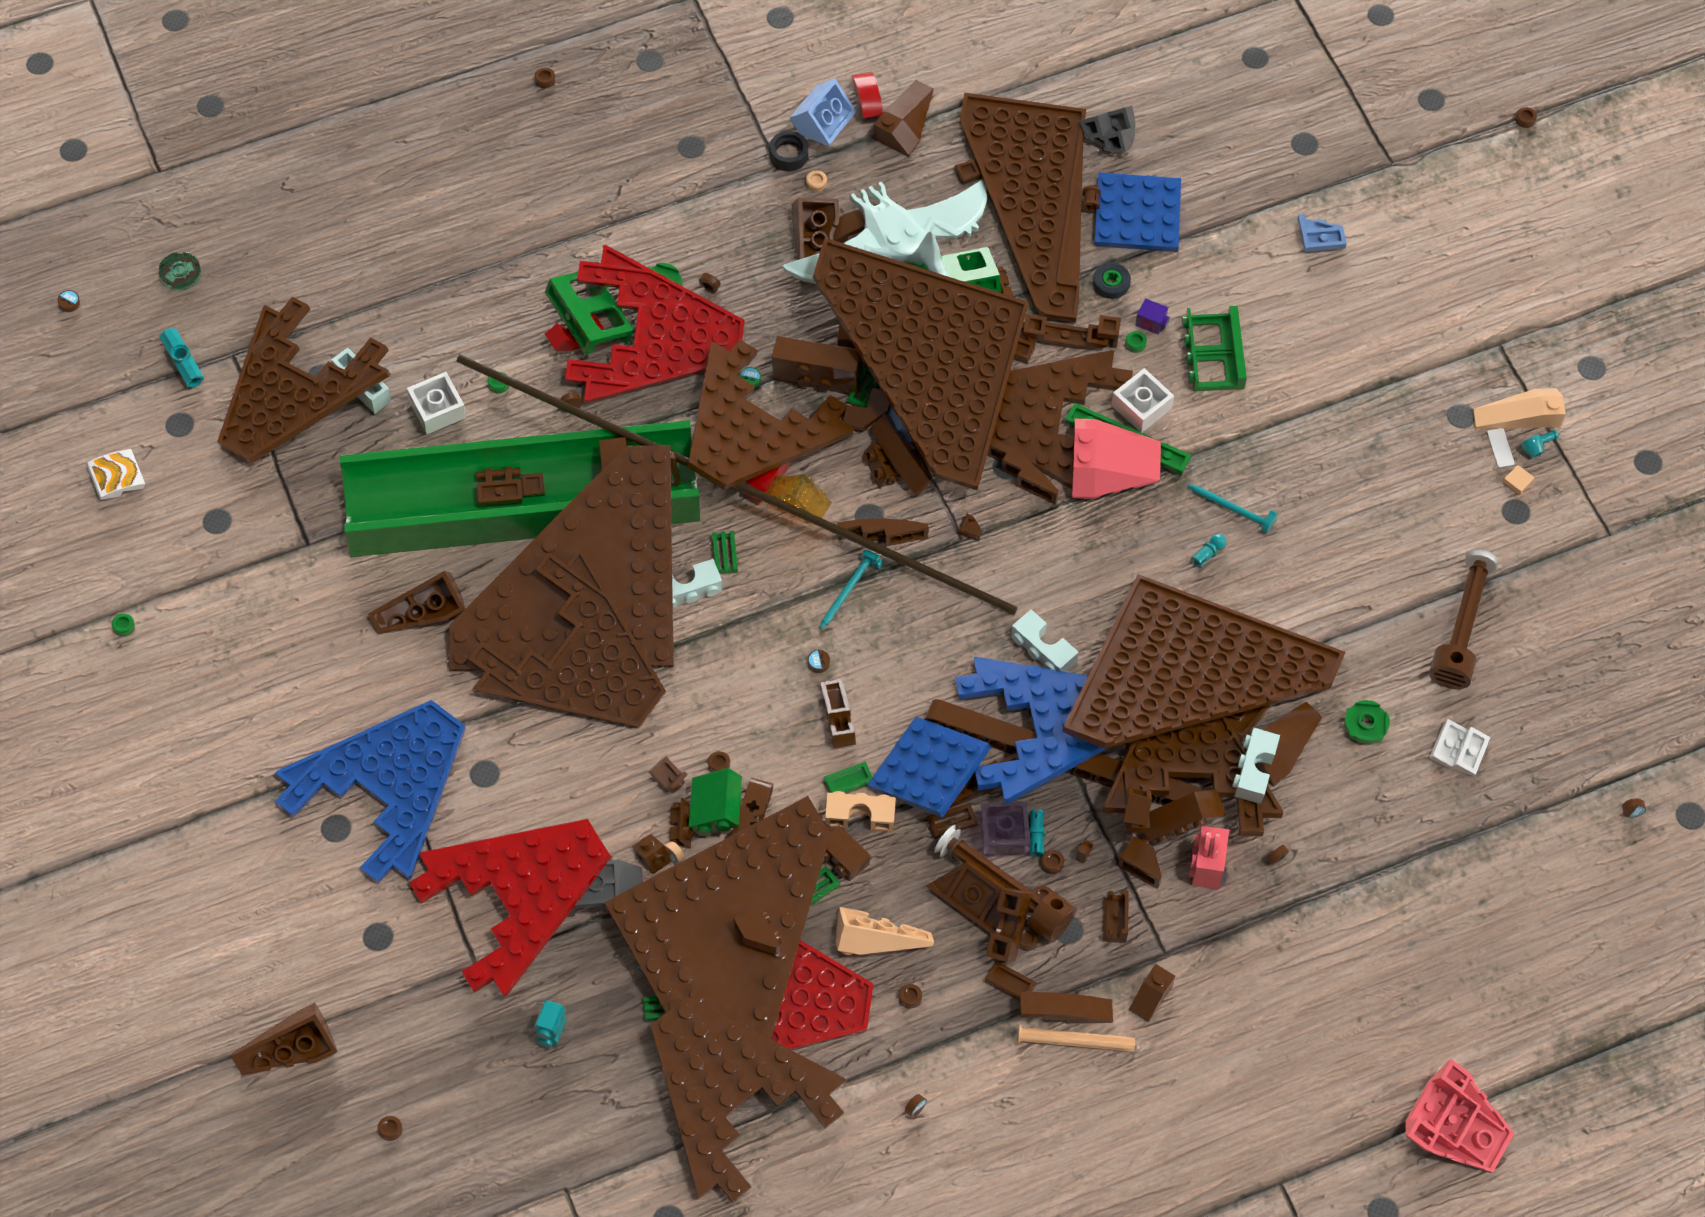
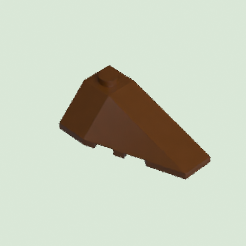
M915 80L874 124V140L909 157L920 142L934 88Z
M798 197L792 203V226L797 260L819 254L824 238L834 239L833 236L839 222V199Z
M443 571L373 610L368 615L377 633H384L447 621L462 613L466 608L453 576L450 572Z
M1307 701L1264 729V731L1280 735L1272 764L1264 762L1255 764L1260 772L1270 775L1268 782L1273 787L1290 774L1306 743L1322 719V716Z
M313 1003L288 1016L231 1053L230 1056L241 1075L269 1071L274 1067L286 1066L287 1068L293 1067L294 1064L316 1063L338 1051L325 1018L316 1003Z

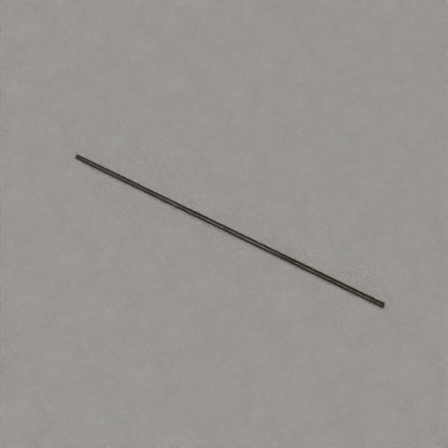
M459 354L456 360L461 365L620 437H625L627 440L640 446H661ZM675 452L676 461L684 466H688L689 458ZM742 482L733 486L737 490L1015 615L1018 609L1013 604Z

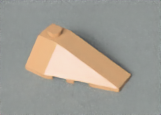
M1556 388L1533 389L1474 408L1475 429L1561 427L1565 417L1563 395Z
M839 907L835 942L837 950L845 955L930 947L934 944L931 932L905 924L897 927L889 922V919L882 917L878 921L868 918L869 913Z

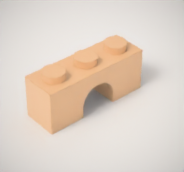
M840 791L827 793L825 822L831 828H835L839 824L842 828L848 829L850 817L856 813H863L871 820V830L893 832L896 798L884 794L868 796L865 793L852 795Z

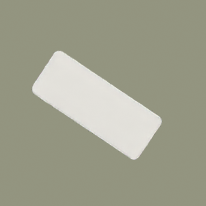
M1504 429L1488 430L1487 433L1498 466L1514 465Z

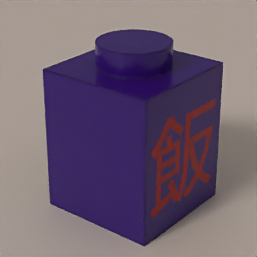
M1145 298L1137 313L1135 326L1159 335L1161 329L1166 328L1169 323L1170 317L1167 316L1169 307Z

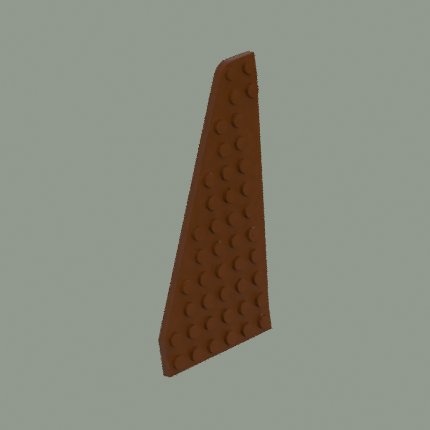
M964 92L960 126L974 161L979 168L981 178L1034 309L1040 316L1047 317V319L1076 323L1080 284L1084 135L1079 120L1085 119L1086 109Z

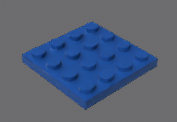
M1098 172L1097 187L1101 189V195H1099L1098 200L1100 209L1096 210L1094 246L1178 252L1181 178Z
M915 717L872 777L873 780H870L867 785L871 791L895 797L897 801L943 818L991 748L984 741Z

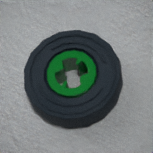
M1105 263L1099 266L1094 273V288L1099 295L1105 298H1120L1130 288L1131 276L1129 271L1121 264ZM1109 278H1112V280L1115 279L1116 282H1115V283H1112V281L1108 282V279H1109Z

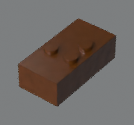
M777 336L771 356L774 380L799 384L803 387H817L822 390L858 393L863 369L862 358L857 349Z

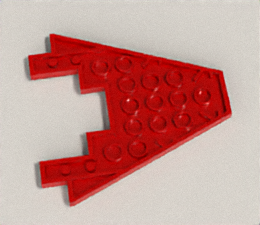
M603 245L601 263L580 260L577 283L619 288L617 308L638 310L634 347L613 344L610 364L567 359L565 382L586 384L584 403L588 404L703 373L706 369L711 343L715 342L730 352L743 339L745 320L617 250Z
M584 819L421 852L419 855L427 866L428 871L409 883L421 903L460 879L471 896L492 884L510 914L508 918L491 928L501 947L461 972L474 993L495 981L503 996L506 997L612 857L589 820Z
M800 940L771 1040L790 1050H795L866 1032L874 984Z

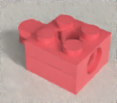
M1201 826L1200 834H1195L1191 854L1192 861L1189 869V877H1193L1192 886L1219 890L1224 873L1229 830Z

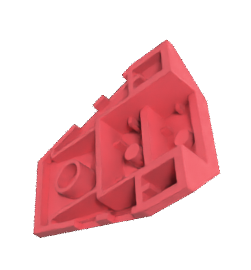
M1075 419L1072 498L1096 499L1104 494L1112 492L1115 494L1119 493L1120 490L1131 487L1135 489L1160 482L1161 441L1096 419Z
M1449 1059L1427 1082L1407 1117L1406 1137L1425 1151L1492 1173L1510 1143L1514 1132L1497 1109L1494 1110L1487 1101L1484 1091H1480L1473 1082L1474 1078L1470 1072L1454 1060Z

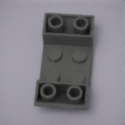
M618 859L609 860L568 916H575V909L606 907V901L643 882L642 867Z

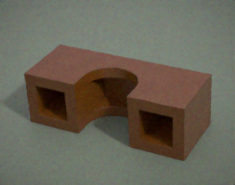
M1013 888L1001 889L996 910L1000 911V921L995 933H991L986 953L987 957L1006 962L1016 961L1032 893Z

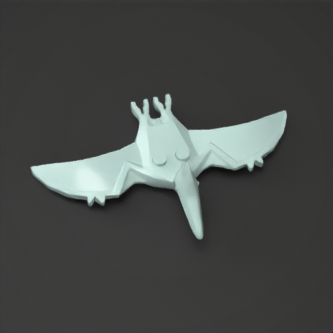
M983 180L947 200L911 210H906L893 202L887 196L882 182H879L877 186L879 192L874 190L872 186L868 187L867 192L869 196L879 202L876 206L871 205L864 189L860 192L861 198H857L854 193L850 195L851 203L859 208L863 214L865 229L858 236L844 244L904 263L925 264L929 271L945 276L948 275L936 238H958L964 233L970 237L972 231H978L979 226L977 222L982 218L987 202V191ZM819 254L784 264L782 268L785 273L804 282L816 284L812 277Z

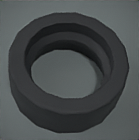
M790 130L776 134L771 139L769 145L770 161L776 168L783 171H796L802 168L808 159L809 147L807 140L800 133ZM784 144H793L801 149V153L794 158H785L778 155L777 149Z

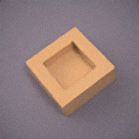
M1517 465L1504 478L1503 483L1518 495H1521L1534 482L1535 478Z

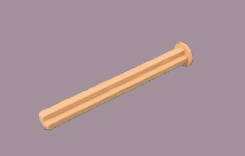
M1020 1024L1018 1029V1043L1025 1041L1122 1051H1134L1135 1038L1026 1028Z

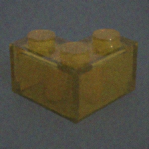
M805 474L777 477L767 493L820 518H823L832 503L826 497L825 492L819 489L812 479Z

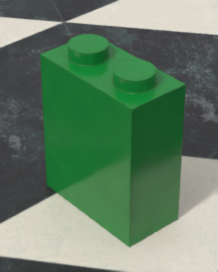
M730 768L692 777L689 828L701 836H709L714 832L728 831L730 828L738 827L742 776Z

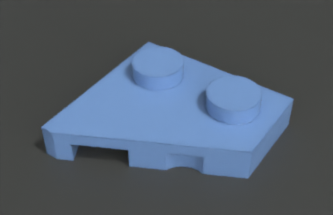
M1298 214L1297 220L1304 252L1346 248L1347 243L1343 226L1334 223L1329 224L1320 219L1313 221L1306 219L1303 214Z

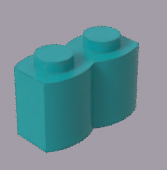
M548 1000L544 1001L534 1025L535 1038L539 1045L546 1048L557 1046L567 1021L565 1016L566 1009L563 1005Z

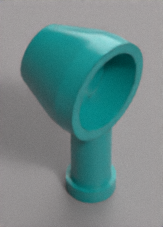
M1553 429L1541 436L1535 435L1525 440L1520 446L1533 459L1544 453V443L1557 440L1559 435Z

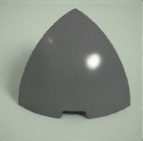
M1132 105L1079 120L1086 136L1092 142H1096L1104 147L1103 149L1106 151L1125 152L1133 144L1135 117Z

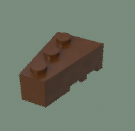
M1217 790L1193 792L1149 812L1150 831L1145 833L1147 841H1157L1160 844L1169 841L1172 835L1176 834V836L1185 834L1193 827L1204 826L1209 821L1225 816L1226 814Z

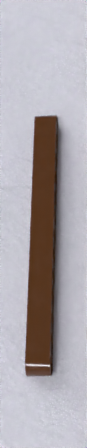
M939 699L932 700L924 719L984 741L991 748L1012 755L1016 753V741L1036 738L1034 731ZM1097 754L1065 773L1112 788L1123 761ZM1169 777V795H1151V802L1163 806L1193 792L1205 790Z

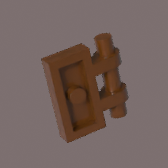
M505 466V469L492 470V468H485L484 471H476L477 480L486 479V482L477 483L479 506L523 502L521 479L512 480V477L521 476L520 468ZM493 478H505L506 480L493 481Z

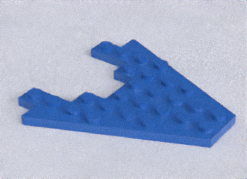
M974 657L976 674L955 677L959 700L1003 693L1007 711L1030 708L1036 738L1015 742L1018 760L978 766L975 770L978 790L1001 787L1005 804H1009L1106 750L1062 732L1086 682L1087 675Z
M427 701L275 772L276 777L289 787L275 800V803L293 818L323 786L341 799L357 783L387 806L374 820V825L389 836L360 866L361 872L377 884L393 868L410 880L465 733V725L434 701Z

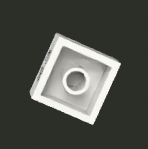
M1144 368L1113 392L1111 406L1142 433L1172 409L1174 395Z
M447 372L407 388L409 402L426 434L466 418L464 404Z

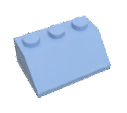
M834 78L816 85L791 115L790 119L801 135L827 146L831 144L857 111Z

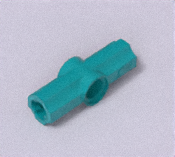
M176 328L164 330L159 338L172 359L175 369L178 370L187 387L195 388L199 386L204 377L191 356L189 348L183 342Z

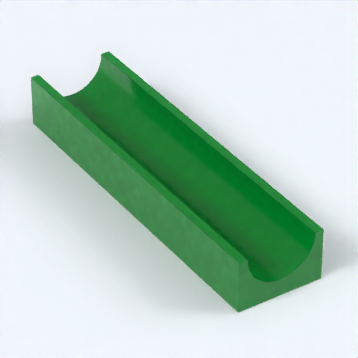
M690 420L622 427L659 445H670L671 450L689 458L692 444ZM605 429L339 455L346 506V524H344L350 557L535 539L602 471L599 441L623 437ZM626 439L627 445L640 446ZM677 462L680 485H671L672 524L700 522L699 490L696 484L695 472ZM505 466H511V468H520L521 475L543 473L545 496L523 498L522 503L479 506L477 483L486 482V479L477 480L476 471H484L485 468H492V470L505 469ZM671 469V478H672V480H674V478H673V473H672V469ZM521 476L512 477V480L521 479ZM493 478V481L506 480L505 478Z

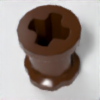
M1093 185L1086 186L1082 190L1084 202L1082 203L1083 211L1096 213V210L1100 209L1098 200L1099 195H1101V189Z

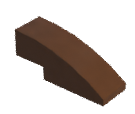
M843 680L820 682L833 747L856 745L855 729Z

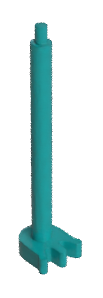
M1188 485V488L1192 489L1194 493L1261 525V531L1266 534L1270 532L1277 521V512L1273 510L1264 519L1200 486Z
M869 550L862 552L860 557L863 561L822 619V623L819 626L821 630L830 623L867 567L871 565L878 570L881 568L883 560L880 559V555Z

